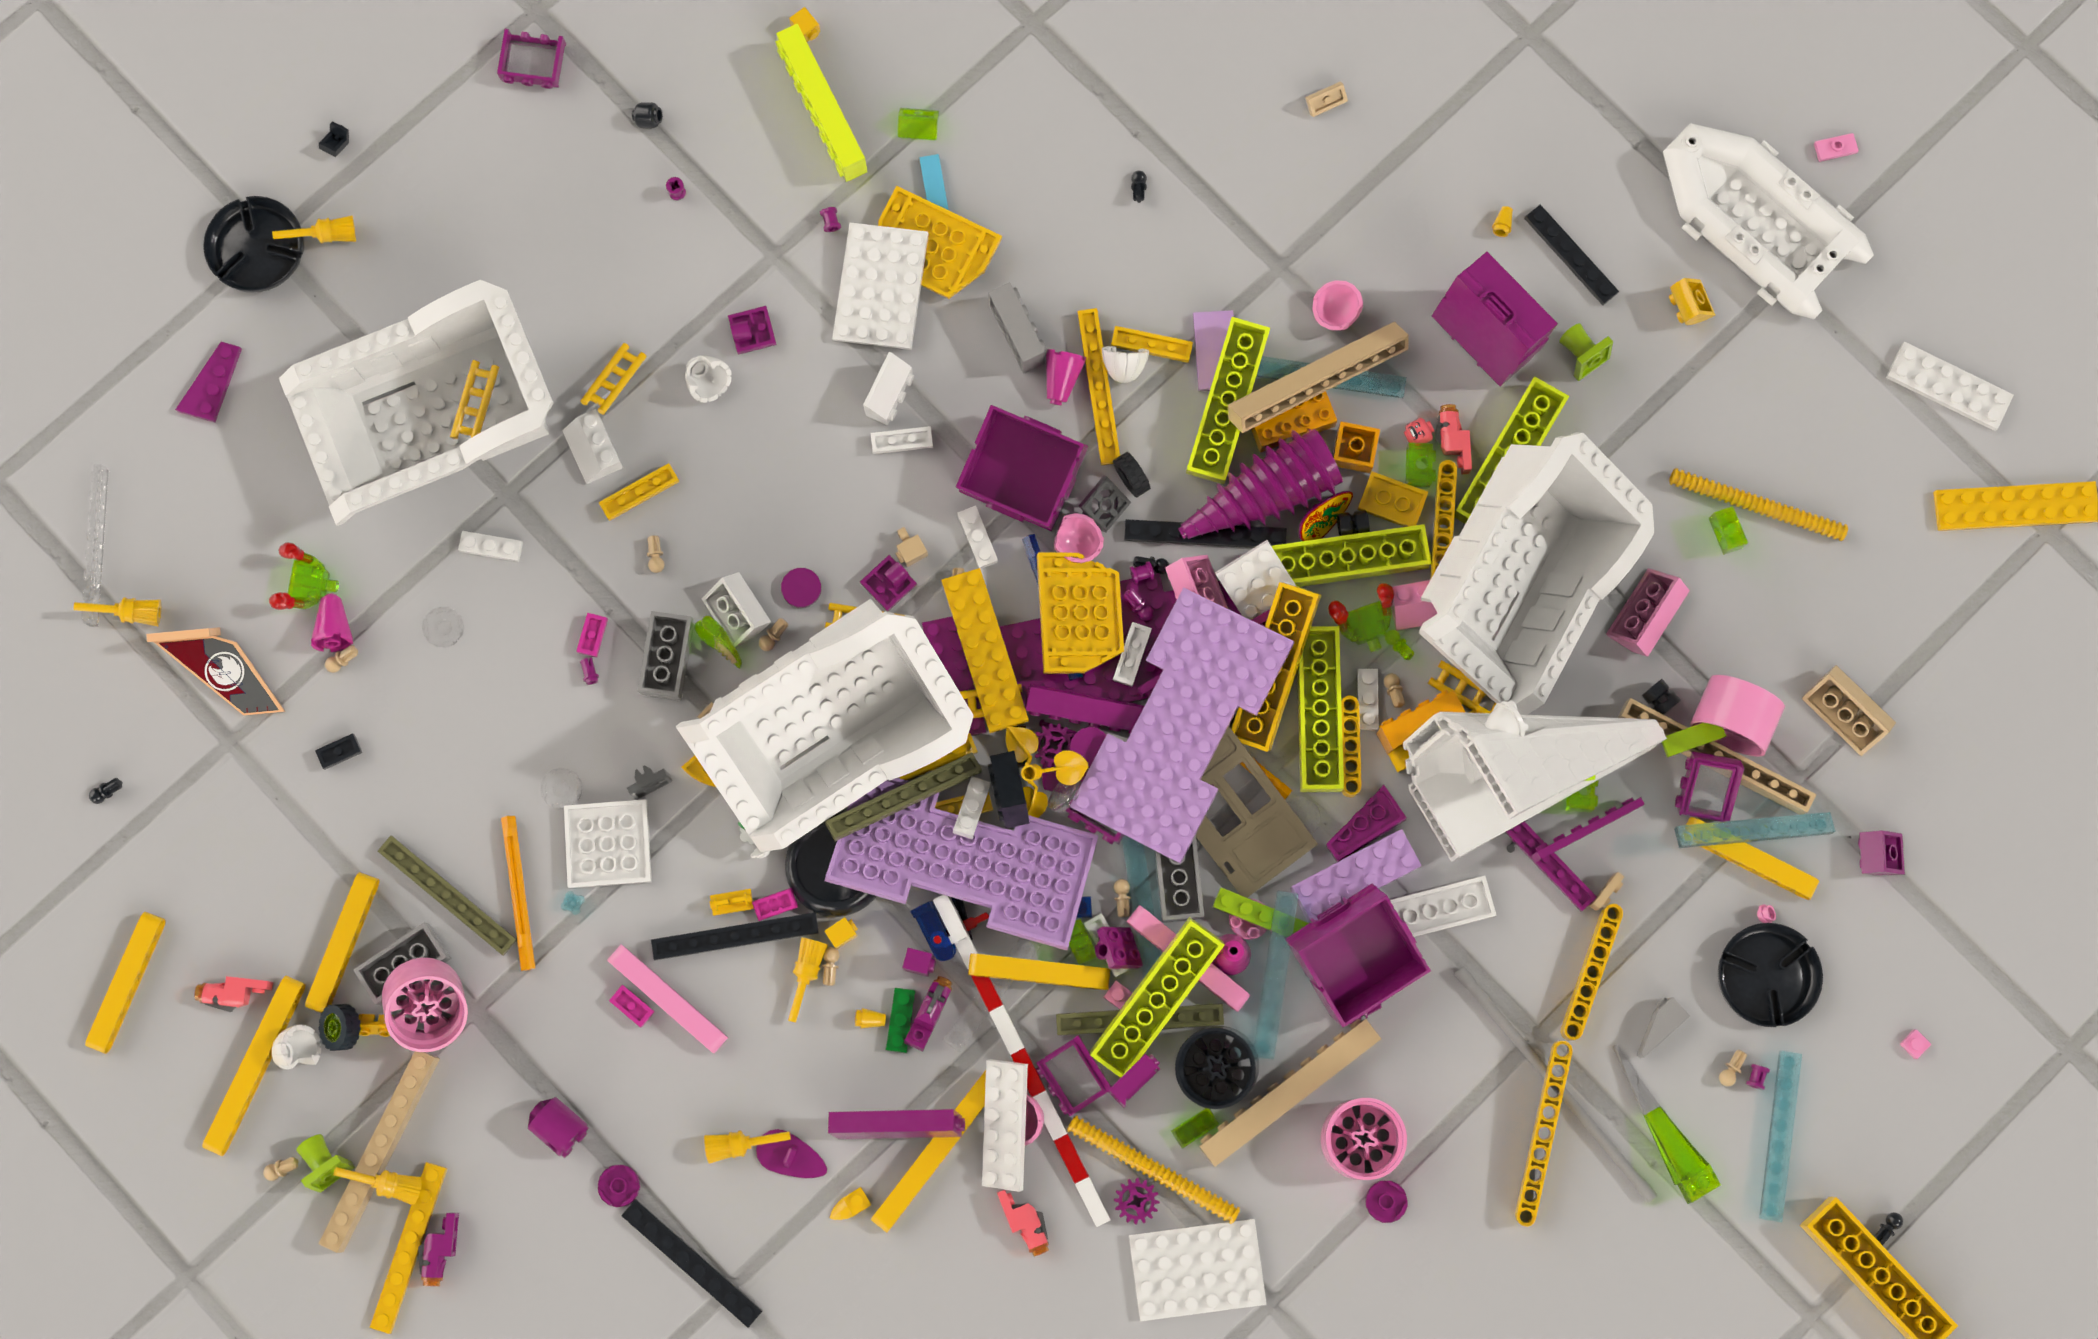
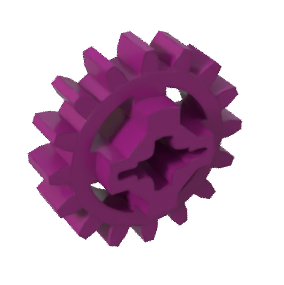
M1052 723L1049 724V729L1042 726V733L1036 732L1039 745L1035 758L1041 757L1040 763L1042 765L1048 762V768H1051L1052 764L1055 763L1054 759L1047 758L1046 756L1049 754L1057 755L1059 752H1062L1063 746L1067 742V751H1070V741L1074 735L1073 733L1067 734V727L1062 730L1061 725L1058 724L1054 728ZM1057 732L1062 734L1063 736L1055 737L1052 736L1051 733ZM1045 737L1046 744L1041 749V741ZM1052 741H1054L1055 743H1060L1057 745V750H1054L1053 748L1049 749L1051 747L1050 743Z
M1136 1178L1135 1183L1128 1179L1127 1186L1121 1183L1122 1191L1116 1190L1119 1198L1114 1199V1202L1119 1203L1115 1210L1122 1211L1119 1217L1127 1216V1223L1134 1219L1135 1225H1137L1139 1219L1146 1223L1145 1217L1147 1216L1152 1219L1151 1212L1158 1211L1154 1205L1160 1203V1201L1154 1198L1158 1195V1192L1153 1193L1151 1191L1154 1185L1147 1187V1180H1144L1141 1184L1139 1178ZM1136 1187H1142L1148 1193L1141 1194L1137 1192ZM1129 1190L1128 1200L1122 1202L1124 1193ZM1134 1195H1136L1138 1198L1146 1197V1199H1143L1140 1202L1139 1207H1137L1135 1204L1127 1205L1128 1203H1131V1201L1134 1200ZM1151 1200L1150 1207L1145 1212L1144 1205L1147 1201ZM1132 1208L1136 1210L1138 1216L1129 1214L1125 1209Z

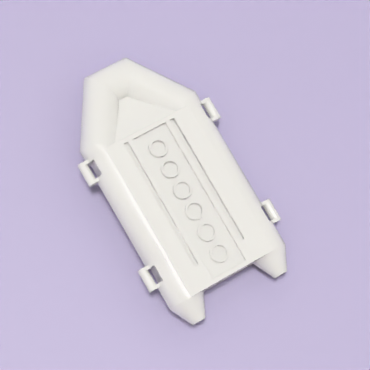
M1690 123L1663 151L1679 217L1686 222L1682 229L1696 241L1701 236L1704 237L1761 287L1757 294L1772 306L1777 301L1791 314L1815 319L1822 312L1815 289L1843 259L1866 264L1874 256L1866 234L1851 222L1854 216L1840 204L1836 208L1776 158L1779 152L1765 140L1760 144L1750 136Z

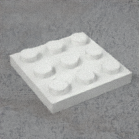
M1268 540L1215 572L1241 615L1250 620L1271 609L1279 582L1296 586Z

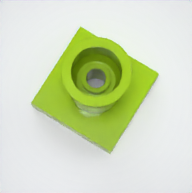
M1581 323L1569 328L1559 340V343L1577 357L1573 376L1578 381L1610 359L1613 340L1607 336L1598 344H1595Z
M322 1134L306 1139L296 1149V1152L312 1170L309 1175L301 1180L303 1185L319 1193L342 1178L333 1175L336 1167L350 1171L355 1168L352 1161L339 1155L331 1156Z

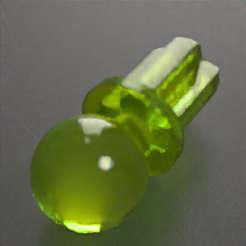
M1394 629L1388 630L1385 633V642L1393 646V651L1398 652L1404 660H1411L1415 654L1406 644V639H1401L1400 633Z

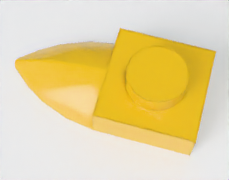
M862 1187L843 1197L834 1206L830 1219H848L870 1207L872 1204Z

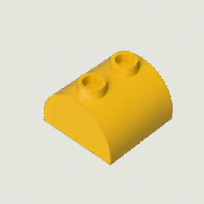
M1683 278L1670 287L1672 294L1669 295V299L1674 306H1678L1680 312L1676 315L1680 323L1693 325L1715 316V312L1700 279Z

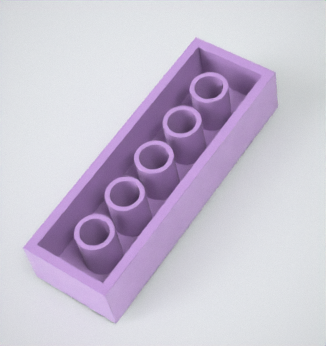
M1401 829L1293 885L1290 889L1308 923H1311V918L1318 920L1316 916L1336 903L1344 904L1342 900L1344 897L1348 899L1372 883L1380 889L1422 865Z

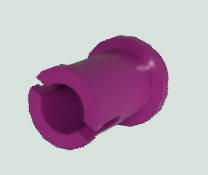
M593 658L580 660L584 674L583 681L587 685L597 683L599 675L596 674Z

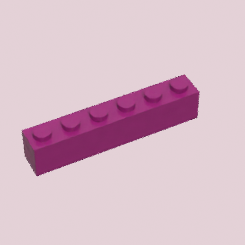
M1029 683L1025 702V710L1029 711L1028 714L1033 716L1046 714L1049 715L1048 718L1054 720H1061L1062 717L1069 719L1071 723L1081 724V721L1088 722L1089 726L1096 728L1104 725L1109 726L1108 729L1112 731L1129 730L1128 733L1130 734L1145 705Z

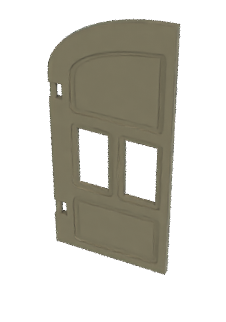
M1228 726L1201 780L1210 785L1213 784L1219 789V793L1242 823L1222 837L1205 815L1196 833V837L1241 896L1248 898L1317 846L1318 843ZM1242 761L1271 798V801L1254 814L1249 812L1223 777ZM1227 861L1235 870L1231 874L1224 866V863Z

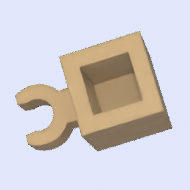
M905 527L897 530L902 543L897 545L898 552L895 554L901 564L905 563L906 567H909L928 556V552L918 534L910 538Z

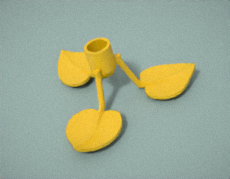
M1010 726L1006 729L1008 752H1015L1017 762H1024L1028 758L1021 770V776L1033 788L1026 786L1023 787L1028 815L1039 818L1047 809L1048 798L1044 792L1038 791V786L1033 781L1040 779L1042 773L1056 771V777L1062 784H1076L1087 771L1088 762L1079 753L1066 750L1059 752L1054 757L1056 767L1042 769L1037 764H1031V754L1037 751L1039 745L1036 734L1027 728Z

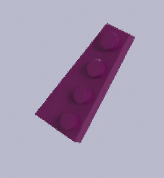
M221 341L175 410L215 423L242 348Z
M1383 784L1379 791L1355 813L1352 819L1328 841L1326 847L1336 862H1339L1404 822L1407 817Z

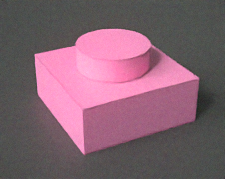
M1115 981L1103 998L1120 1010L1132 992L1118 981Z
M1914 1029L1900 1045L1914 1059H1918L1931 1046V1043L1917 1029Z

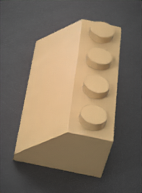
M1837 665L1826 673L1801 698L1860 756L1885 737L1896 724Z

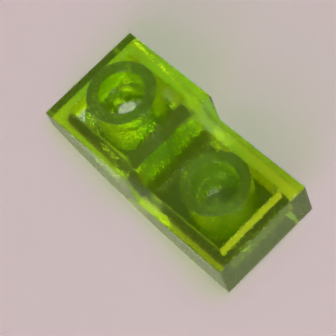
M1205 1108L1171 1130V1132L1183 1149L1220 1124L1209 1108Z

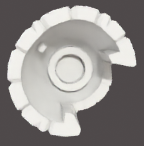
M1115 346L1102 348L1105 367L1113 380L1119 383L1134 381L1143 371L1149 356V350L1143 348L1138 349V353L1128 354L1116 352Z
M701 355L688 361L685 380L693 398L707 403V401H714L722 393H725L728 389L727 386L731 383L732 378L730 375L732 374L729 366L724 361L715 357Z
M294 1025L285 1029L277 1036L272 1045L274 1063L286 1070L294 1068L297 1063L316 1065L320 1058L319 1054H321V1043L319 1042L318 1034L314 1033L315 1030L306 1025Z

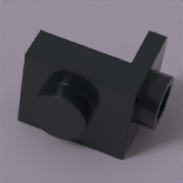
M332 121L330 123V132L319 142V149L336 157L349 144V130Z

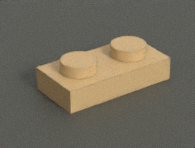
M1338 82L1305 97L1312 117L1348 101L1342 82Z
M1619 872L1614 873L1598 893L1597 898L1589 906L1595 911L1600 908L1604 909L1611 901L1609 896L1613 892L1617 893L1623 886L1621 881L1624 876Z

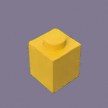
M805 7L789 18L791 26L798 23L807 42L814 40L819 35V23Z
M845 917L824 931L836 949H839L858 936L855 932L858 928L853 920L850 919L848 921Z

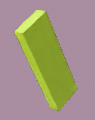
M1700 723L1667 735V739L1661 743L1668 758L1726 737V733L1723 727L1709 723Z

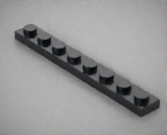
M1125 519L1124 541L1255 548L1268 540L1271 546L1286 544L1287 528L1251 526L1249 530L1246 526L1237 525L1235 526V532L1230 528L1219 530L1218 533L1213 531L1189 539H1183L1178 530L1183 522Z
M816 912L651 939L653 959L656 961L819 934Z
M637 1199L621 1215L747 1328L763 1312Z

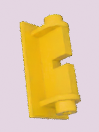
M751 889L710 895V908L712 909L713 916L754 909Z
M359 1014L361 1028L359 1035L369 1036L370 1034H375L383 1037L390 1036L384 1015L379 1014L378 1021H375V1014Z

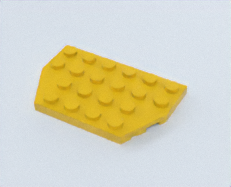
M899 186L895 187L878 220V226L927 231L929 233L921 286L947 299L953 297L985 273L1002 240L1001 235Z
M1038 552L1037 569L1044 674L1085 673L1124 652L1118 571L1106 568L1099 562L1077 563L1064 558H1085L1080 553Z

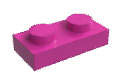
M587 613L576 650L577 653L597 658L608 622L607 617Z
M624 985L609 1000L640 1028L643 1027L655 1012Z

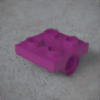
M767 306L728 315L738 355L777 345Z
M890 555L860 581V584L887 612L917 585L904 567Z
M1101 927L1097 930L1100 941L1095 946V955L1098 959L1107 960L1109 969H1138L1143 966L1131 927Z

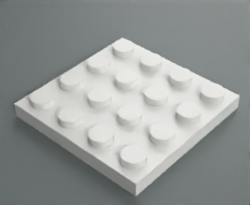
M646 799L564 806L567 884L569 889L652 882L648 803Z

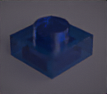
M1091 896L1081 898L1076 918H1092Z

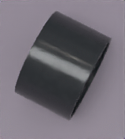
M1227 1026L1208 1027L1191 1035L1180 1047L1175 1062L1176 1079L1182 1092L1195 1104L1209 1109L1228 1108L1240 1102L1253 1089L1259 1074L1258 1054L1252 1042L1240 1031ZM1226 1035L1234 1038L1228 1048L1225 1047ZM1199 1038H1202L1207 1047L1206 1050H1202L1195 1043ZM1217 1039L1221 1042V1049L1219 1051L1211 1049L1210 1043L1212 1040ZM1236 1047L1240 1050L1241 1056L1239 1059H1233L1230 1056L1231 1048ZM1200 1052L1204 1055L1205 1061L1202 1064L1195 1062V1053ZM1249 1058L1250 1066H1239V1061ZM1213 1061L1217 1064L1221 1063L1223 1065L1221 1066L1222 1073L1218 1070L1215 1072L1213 1071ZM1185 1067H1198V1072L1186 1075ZM1238 1068L1244 1072L1242 1080H1236L1233 1077L1234 1069ZM1203 1073L1207 1076V1084L1201 1085L1198 1083V1074ZM1222 1081L1227 1084V1091L1225 1093L1218 1092L1216 1088L1218 1082ZM1232 1082L1242 1090L1238 1095H1235L1230 1084ZM1208 1085L1213 1087L1210 1099L1202 1096Z

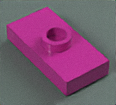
M792 888L752 901L758 921L798 907Z

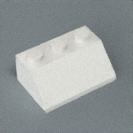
M891 352L888 353L863 404L867 417L885 425H888L890 420H894L897 414L896 407L905 398L906 392L904 390L907 385H911L914 379L912 367Z
M596 409L578 416L562 430L586 484L623 468Z
M739 572L722 577L702 598V601L733 649L761 633L771 623Z

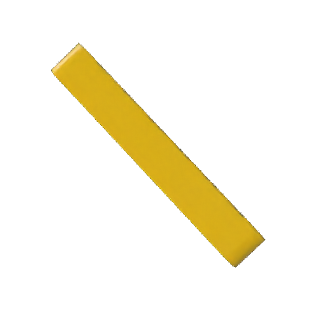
M1450 460L1441 462L1437 474L1430 580L1439 565L1437 562L1442 560L1453 540L1457 465ZM1444 471H1448V472H1450L1451 474H1445V473H1443V472H1444ZM1442 489H1447L1450 492H1444ZM1441 507H1447L1449 510H1443ZM1440 525H1445L1448 528H1441ZM1439 543H1444V544H1446L1447 546H1446V547H1442V546L1439 545Z
M1689 817L1681 834L1684 839L1806 900H1811L1819 883L1817 878L1695 817Z
M358 872L307 996L306 1008L322 1013L325 1007L332 1005L380 882L378 878Z
M1609 904L1600 912L1561 1026V1036L1567 1041L1579 1039L1583 1034L1623 917V910L1617 904ZM1609 908L1616 912L1615 919L1608 917L1607 911ZM1602 928H1606L1609 931L1608 939L1601 936ZM1596 947L1600 948L1603 952L1601 958H1597L1594 955ZM1589 967H1593L1596 970L1594 978H1591L1587 973ZM1583 986L1589 989L1588 997L1582 996L1580 992ZM1575 1006L1582 1008L1583 1014L1581 1017H1577L1574 1014ZM1570 1025L1576 1029L1574 1037L1567 1033V1028Z
M143 912L140 916L85 1042L86 1047L107 1054L112 1048L165 927L166 920L148 912Z
M970 953L968 975L1109 990L1110 969Z

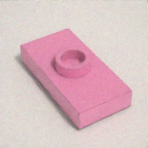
M1853 133L1815 141L1814 143L1819 162L1857 154L1859 151Z

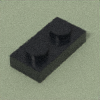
M353 733L315 750L324 770L363 753Z

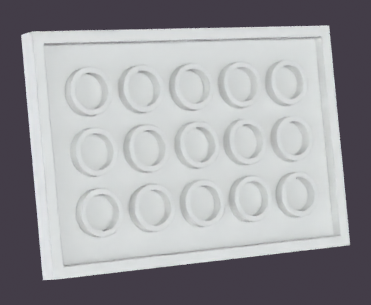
M849 223L832 337L833 341L912 350L929 235L927 231Z
M1255 1219L1239 1220L1232 1224L1224 1222L1129 1235L1140 1321L1267 1305Z

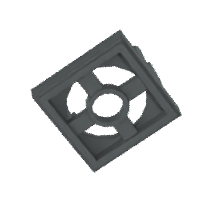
M1103 476L1079 504V507L1083 510L1082 514L1094 519L1097 526L1106 533L1130 505L1131 501L1107 476ZM1108 489L1110 490V495L1103 497L1099 492ZM1094 498L1099 502V508L1096 510L1095 513H1093L1092 510V502ZM1115 498H1117V506H1116V509H1114V500H1115ZM1109 499L1110 507L1107 510H1103V501ZM1109 512L1111 514L1108 518L1099 519L1103 513Z
M644 765V774H641L636 769L634 777L636 783L627 787V790L632 797L638 800L671 783L673 780L664 768L653 773L652 769Z

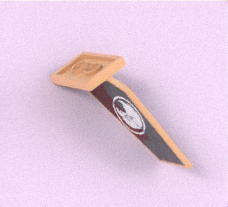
M220 627L146 634L147 642L157 644L242 715L285 712L239 644L235 641L218 637L221 635Z

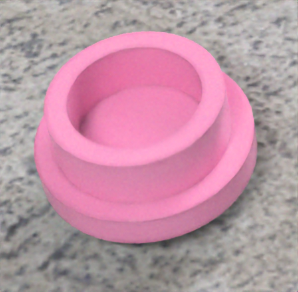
M1763 904L1759 906L1757 916L1761 922L1772 923V921L1776 920V913L1771 905Z

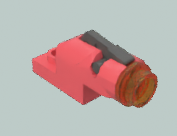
M1455 404L1442 405L1438 412L1435 442L1441 445L1444 455H1460L1457 457V468H1461V474H1469L1472 470L1470 430H1462L1459 410L1456 409Z
M226 976L225 983L198 984L195 988L194 998L196 1001L207 1006L233 1012L236 1007L239 1008L249 1004L251 988L254 993L265 994V990L272 991L273 982Z
M1005 1190L998 1192L999 1200L1012 1233L1021 1230L1022 1233L1020 1235L1026 1242L1029 1252H1032L1033 1257L1049 1251L1048 1235L1043 1213L1036 1211L1029 1203L1013 1209L1011 1205H1014L1015 1202L1011 1192L1006 1193Z

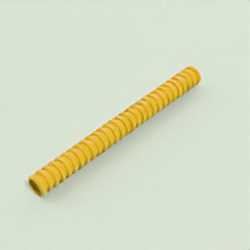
M1678 468L1673 469L1671 473L1670 485L1676 484V487L1682 486V489L1688 488V491L1694 490V493L1700 492V495L1706 494V497L1712 496V499L1718 498V501L1724 500V503L1730 502V505L1736 504V507L1742 506V509L1748 508V511L1754 510V513L1760 512V515L1766 514V517L1772 516V519L1778 518V521L1784 520V523L1790 522V525L1796 524V527L1802 526V529L1808 528V531L1814 530V533L1820 532L1821 535L1826 534L1827 537L1832 536L1833 539L1838 538L1839 541H1843L1847 535V524L1842 525L1841 522L1836 523L1835 520L1830 521L1829 518L1824 519L1823 516L1818 517L1817 514L1811 515V512L1805 513V510L1799 511V508L1793 509V506L1787 507V504L1781 505V502L1775 503V500L1769 501V498L1763 499V496L1757 497V494L1751 495V492L1745 493L1744 490L1739 491L1738 488L1733 489L1732 486L1727 487L1726 484L1721 485L1720 482L1715 483L1714 480L1709 481L1708 478L1702 479V476L1696 477V474L1690 475V472L1684 473V470L1678 471Z
M1078 1115L1073 1117L1067 1132H1073L1074 1136L1077 1134L1079 1139L1084 1138L1085 1142H1091L1090 1145H1096L1097 1149L1100 1147L1102 1152L1107 1151L1108 1155H1114L1113 1158H1119L1120 1162L1123 1160L1125 1165L1130 1164L1132 1169L1134 1167L1137 1168L1136 1171H1142L1143 1175L1147 1174L1148 1178H1154L1155 1182L1157 1180L1160 1181L1159 1184H1165L1166 1188L1170 1187L1171 1191H1177L1178 1195L1181 1193L1183 1198L1188 1197L1189 1201L1193 1200L1194 1204H1200L1201 1208L1204 1206L1206 1211L1211 1210L1212 1214H1218L1217 1217H1223V1220H1228L1229 1224L1235 1222L1240 1212V1207H1234L1233 1203L1230 1205L1228 1200L1223 1201L1221 1196L1219 1198L1216 1197L1217 1194H1211V1191H1206L1205 1187L1200 1188L1198 1183L1196 1185L1193 1184L1194 1181H1188V1178H1183L1182 1174L1177 1175L1175 1170L1173 1172L1170 1171L1171 1168H1165V1165H1160L1159 1161L1154 1162L1152 1157L1150 1159L1147 1158L1146 1154L1142 1155L1141 1151H1135L1136 1148H1130L1129 1144L1127 1146L1124 1145V1142H1119L1118 1138H1112L1113 1135H1107L1106 1131L1103 1133L1101 1128L1096 1129L1095 1125H1089L1090 1122H1084L1083 1118L1080 1120Z

